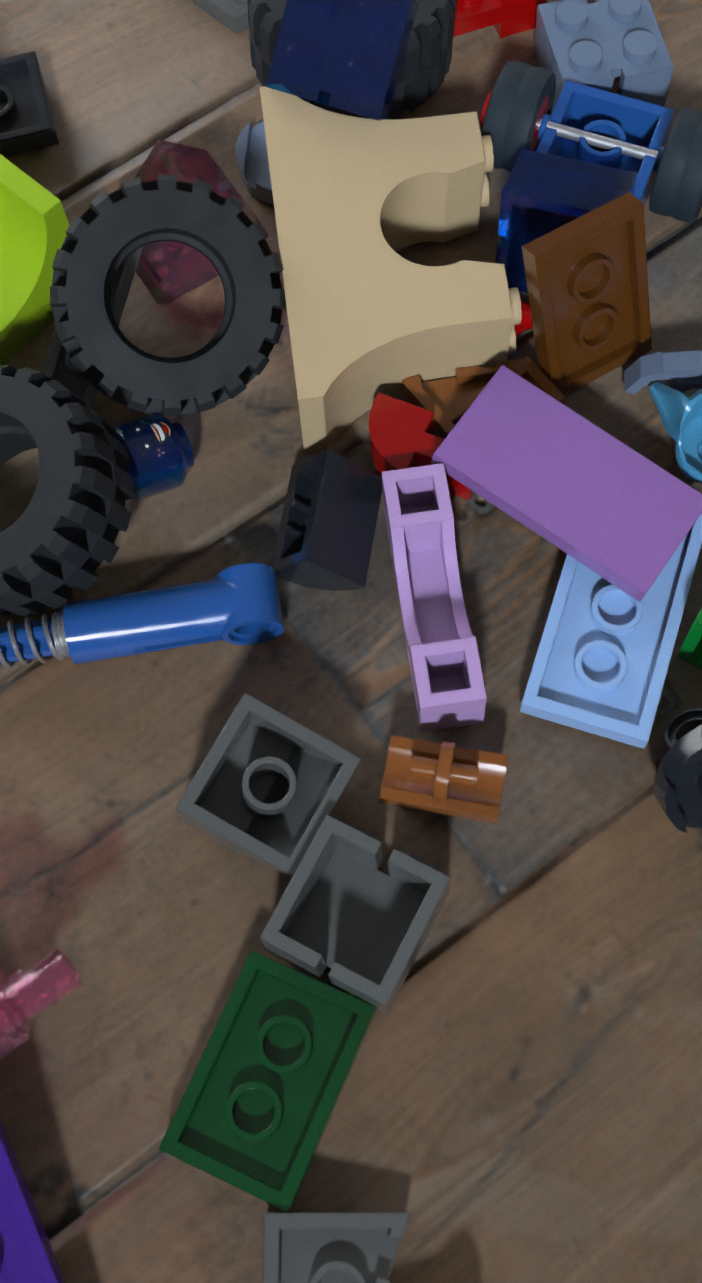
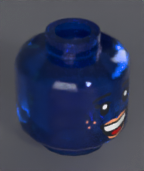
M152 414L114 427L117 431L116 439L125 445L130 458L129 468L124 469V471L134 479L133 499H145L183 485L187 476V468L193 467L194 458L188 436L179 422L172 424L165 416Z

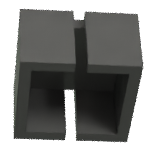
M326 815L262 932L260 940L268 952L320 980L327 968L331 969L328 975L333 987L375 1006L378 1011L388 1015L449 895L451 877L396 849L393 850L388 860L389 875L379 871L384 861L382 842Z

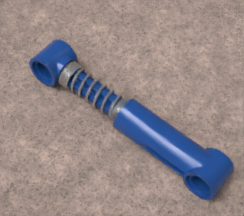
M239 564L222 570L215 576V579L65 603L63 612L61 610L59 613L55 611L51 619H48L46 614L42 615V620L32 622L27 616L25 623L14 624V621L9 619L8 626L0 627V664L11 669L17 661L28 666L32 659H37L44 664L49 656H54L60 661L71 657L73 663L77 665L223 640L234 645H255L271 641L279 637L284 631L276 571L273 567L266 564Z

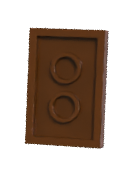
M628 192L522 246L538 367L564 396L652 350L643 202Z

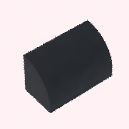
M330 449L292 465L272 562L276 576L298 585L322 590L347 591L364 588L382 494V477Z

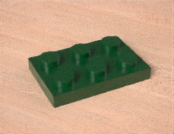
M251 950L159 1146V1150L283 1211L291 1212L377 1008Z

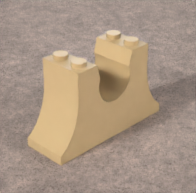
M283 84L259 87L280 260L283 267L282 276L304 455L320 453L330 449L335 439L347 426L365 412L371 410L378 392L393 398L403 395L402 381L407 377L420 375L421 382L455 377V369L476 365L493 367L502 361H506L507 355H514L516 353L514 325L521 324V299L517 287L508 288L504 264L461 260L445 266H425L413 263L397 254L401 249L415 243L429 241L444 243L478 231L480 207L489 206V183L486 172L493 171L494 155L491 136H481L477 111L412 119H368L347 116L312 105L293 94Z

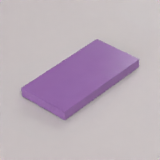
M504 365L498 369L434 452L431 464L444 463L446 474L639 602L646 595L702 513V494Z

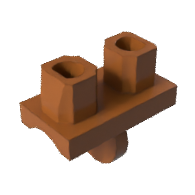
M391 735L379 803L497 824L508 755L458 747L453 742L442 741V744Z

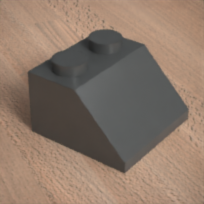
M244 693L176 806V813L180 821L234 852L293 877L325 816L331 814L361 758Z

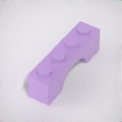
M444 463L382 472L383 508L420 732L484 723L487 696L476 636H473L464 605L456 552L454 516Z

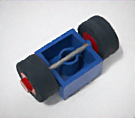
M508 61L497 79L493 92H490L485 100L480 119V127H483L481 136H491L494 155L493 168L504 169L517 175H526L529 172L525 204L526 212L569 223L628 192L643 202L645 207L651 191L649 211L658 215L673 217L686 223H694L702 207V111L682 107L671 128L674 109L566 80L551 115L556 88L555 73L548 69L532 67L518 61Z

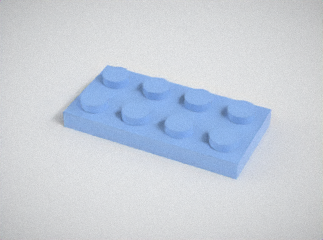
M702 513L640 602L567 554L521 703V713L645 749L649 741L702 545Z

